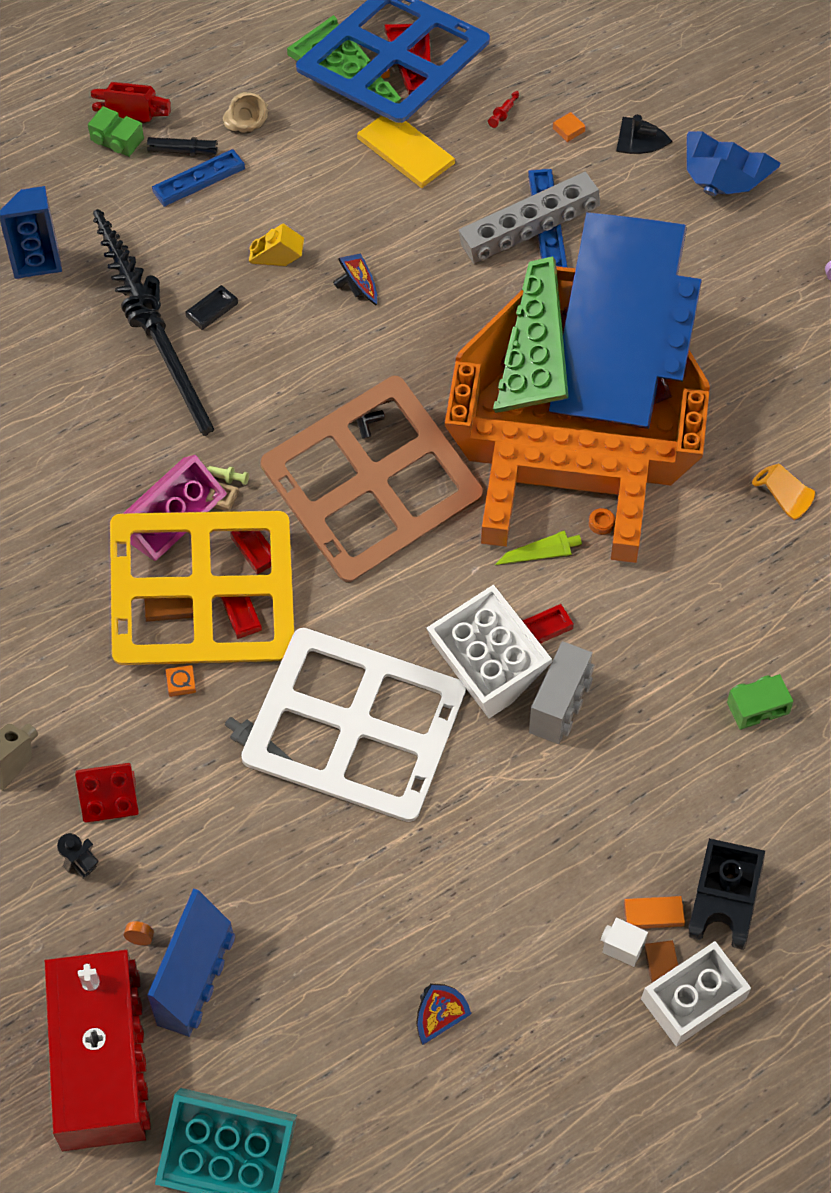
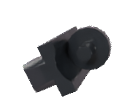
M67 833L62 835L57 843V851L65 858L63 863L65 870L69 872L74 868L82 879L94 871L99 862L91 853L93 843L88 838L82 845V841L76 834Z

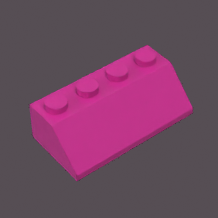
M192 455L180 460L123 514L209 512L227 493L196 455ZM214 489L215 493L212 497L214 499L206 502L205 500L210 490ZM186 532L133 533L130 537V544L156 561Z

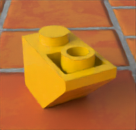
M282 223L251 243L249 262L261 265L287 266L302 256L304 237Z

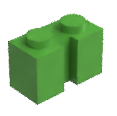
M104 106L88 123L91 141L128 157L144 140L141 122L127 116L123 119L119 117L118 112Z
M779 674L772 677L769 675L761 677L756 682L747 685L745 683L736 685L729 692L727 704L741 730L760 724L761 720L767 718L772 720L790 714L793 699Z

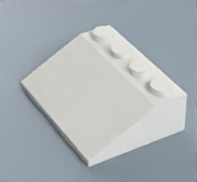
M494 585L427 627L433 645L488 718L511 705L553 662L552 658Z

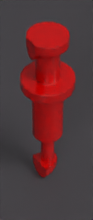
M518 91L511 94L512 98L507 99L501 107H496L493 110V116L488 119L490 127L496 128L499 125V121L503 122L507 119V113L514 106L513 102L519 98Z

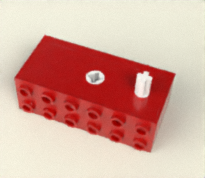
M127 949L44 960L53 1135L61 1151L146 1141V1130H151V1122L146 1102H144L149 1100L147 1082H145L144 1073H141L146 1072L147 1067L145 1053L143 1054L141 1044L145 1040L144 1029L139 1016L142 1015V1002L138 994L140 974L139 970H137L136 960L130 959Z

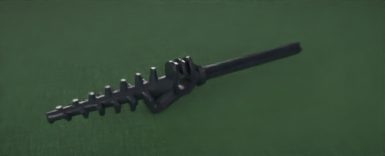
M96 209L93 211V222L98 225L97 234L103 236V241L100 242L101 246L108 247V252L104 253V257L113 258L114 260L113 263L108 264V269L119 271V274L111 276L112 281L124 282V286L116 287L115 292L123 293L124 295L129 294L130 296L122 302L121 309L125 312V317L128 319L131 327H142L148 336H152L200 433L203 436H207L210 432L214 431V427L165 332L166 324L159 312L161 307L159 279L149 275L142 284L141 278L144 269L135 267L136 258L129 256L128 246L123 245L122 240H117L120 239V235L116 234L115 230L112 231V223L106 221L104 212Z

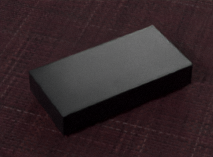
M220 285L185 311L186 317L201 330H204L236 306L238 298Z

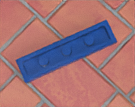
M231 149L152 186V191L163 207L244 170L245 163L235 150Z

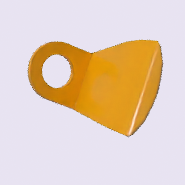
M779 463L764 468L752 480V484L755 487L766 484L782 510L793 520L801 517L810 508L815 498V490L802 484ZM768 472V474L763 479L759 480V478L763 474Z

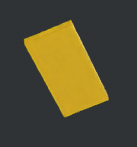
M381 115L357 133L358 140L420 188L425 187L455 164L453 156L407 121L397 123Z

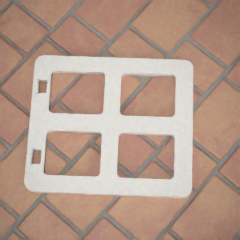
M308 628L297 629L292 636L244 746L242 762L249 768L406 822L414 821L419 816L465 696L466 687L459 679ZM314 651L365 669L351 707L343 708L293 690L309 652ZM385 677H391L441 695L440 703L428 733L420 734L369 715ZM443 707L452 709L447 721L439 717ZM289 711L336 727L341 731L325 769L318 770L267 751V747L283 712ZM365 737L415 754L418 757L403 796L397 797L347 780L344 777L360 738ZM415 778L424 780L420 793L411 790Z

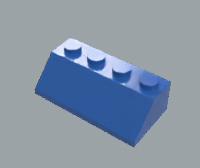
M42 186L21 189L0 209V224L14 279L62 272L60 251L46 188Z

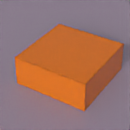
M570 112L553 122V130L566 142H569L585 132V124Z

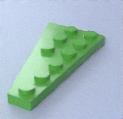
M333 15L287 48V55L298 61L339 25L337 18ZM346 40L319 65L347 79H351L371 60L357 43ZM381 76L367 88L394 103H401V97L389 82H385Z
M553 256L530 261L528 264L522 288L523 296L516 312L518 317L516 325L512 329L504 361L503 378L500 379L498 398L493 406L495 413L569 398L556 260Z

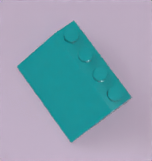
M180 1088L174 1094L155 1185L189 1193H279L297 1115Z

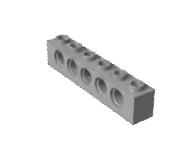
M585 171L458 229L461 246L473 264L485 260L522 241L529 240L535 235L570 221L585 212L592 211L600 206L599 189Z

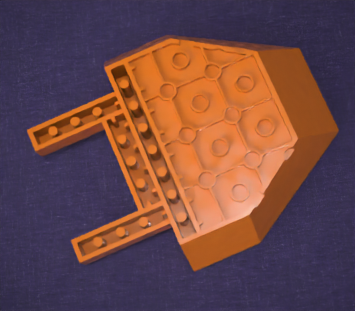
M556 266L560 310H564V307H569L576 268ZM521 290L458 352L445 418L446 429L469 461L492 464L482 522L481 544L507 547L516 483L618 495L611 560L637 563L646 483L671 486L703 457L710 391L709 382L689 350L683 382L663 378L658 379L649 429L549 412L550 402L495 413L493 406L498 398V386L500 379L503 378L505 369L500 364L507 353L512 329L516 325L518 317L516 312L523 296V290Z

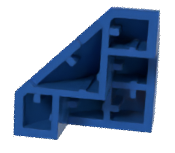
M688 131L687 171L695 183L704 188L703 192L708 195L716 196L717 194L749 192L778 169L781 164L766 153L748 152L734 142H718L703 131Z

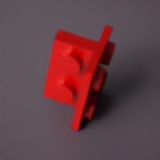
M131 763L76 770V783L82 817L85 823L139 814L136 797V779Z

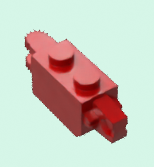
M111 82L106 89L99 88L91 91L93 99L105 100V102L92 104L94 112H98L104 106L118 112L119 117L123 119L127 116L141 123L150 122L153 117L169 116L171 113L170 99L156 96V91L148 85Z

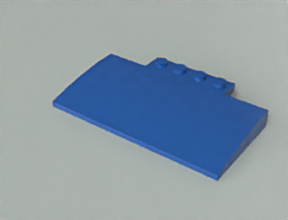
M586 212L563 333L569 398L550 402L549 412L649 429L658 379L663 378L683 382L702 279L678 275L687 231L685 224Z

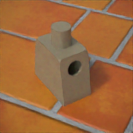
M7 724L0 729V789L2 791L7 788L32 758L31 742L38 736V732L30 724H26L21 729H18L13 724Z

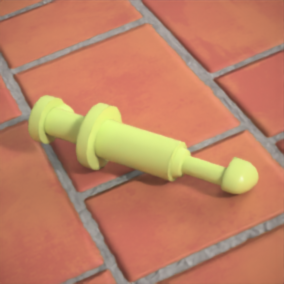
M213 466L207 467L213 477L225 479L227 484H231L233 480L241 481L243 485L248 483V472L243 474L236 473L234 467H229L228 469Z

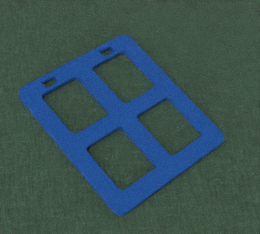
M367 0L296 62V70L301 75L394 122L402 123L408 120L490 43V35L420 0H405L411 3L409 6L402 3L403 0ZM387 4L398 7L419 18L392 42L360 28ZM435 27H439L467 41L440 66L409 52L415 44ZM461 27L467 31L464 33L457 28ZM346 40H351L378 54L351 79H347L319 65ZM394 64H399L427 78L401 103H394L367 89Z

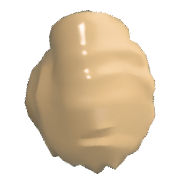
M240 93L231 100L229 109L223 116V123L227 129L232 131L252 132L260 128L267 119V106L269 104L259 94Z

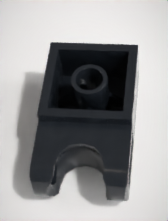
M709 838L689 924V938L701 940L708 925L713 922H723L732 930V947L741 950L746 948L764 866L765 850ZM728 875H734V879H729Z

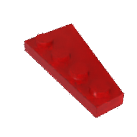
M384 24V31L388 41H394L412 24ZM428 33L409 52L431 62L430 36ZM397 64L408 95H410L427 78Z

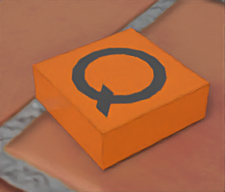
M192 665L166 669L169 697L196 693Z

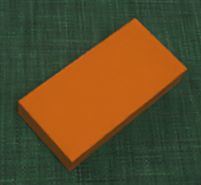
M682 896L624 899L627 923L641 929L684 927Z

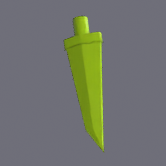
M565 530L560 531L557 534L506 552L495 565L572 555L570 547L582 545L581 537L576 535L567 538Z

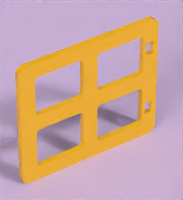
M285 512L116 514L112 517L110 521L112 658L115 663L119 665L282 661L294 634L290 522ZM214 531H268L270 533L272 572L269 575H212L210 534ZM157 532L190 533L192 574L188 577H133L131 575V535L133 533ZM117 543L126 544L127 556L117 557ZM270 596L273 600L274 639L270 642L216 643L213 640L212 599L215 597ZM191 598L193 601L194 641L189 644L135 645L132 642V601L134 599ZM118 620L128 621V634L118 635Z

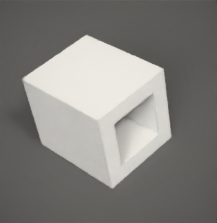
M616 918L612 927L607 925L600 941L604 942L603 953L635 967L646 943L648 932Z

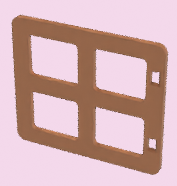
M391 376L265 453L260 461V466L337 575L345 582H352L464 510L479 500L483 492L479 482L405 381L399 376ZM387 400H393L416 430L418 437L380 461L373 462L351 433L348 425ZM332 438L355 469L357 475L318 500L310 501L287 470L285 464L324 439ZM433 454L454 482L458 491L420 516L413 517L387 480L425 455ZM286 477L293 486V489L287 492L279 480ZM369 492L376 498L397 530L356 557H351L330 530L325 519ZM331 541L340 552L336 557L326 547Z

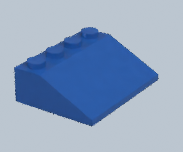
M194 888L148 992V998L157 1026L190 1037L193 1028L197 1029L201 1023L203 1016L201 1008L204 1001L209 1002L212 996L214 986L211 984L215 975L219 976L221 974L225 961L222 958L226 949H231L235 939L231 921L199 890Z

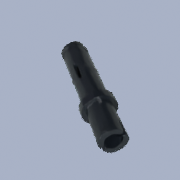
M148 137L147 145H149L147 147L148 152L190 153L191 156H196L197 154L217 155L218 147H216L218 145L217 140H198L197 137H192L191 139Z

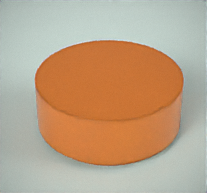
M599 508L590 514L589 527L594 533L605 535L613 530L615 516L610 510Z
M138 921L128 923L124 931V938L137 945L151 944L154 930L151 926Z

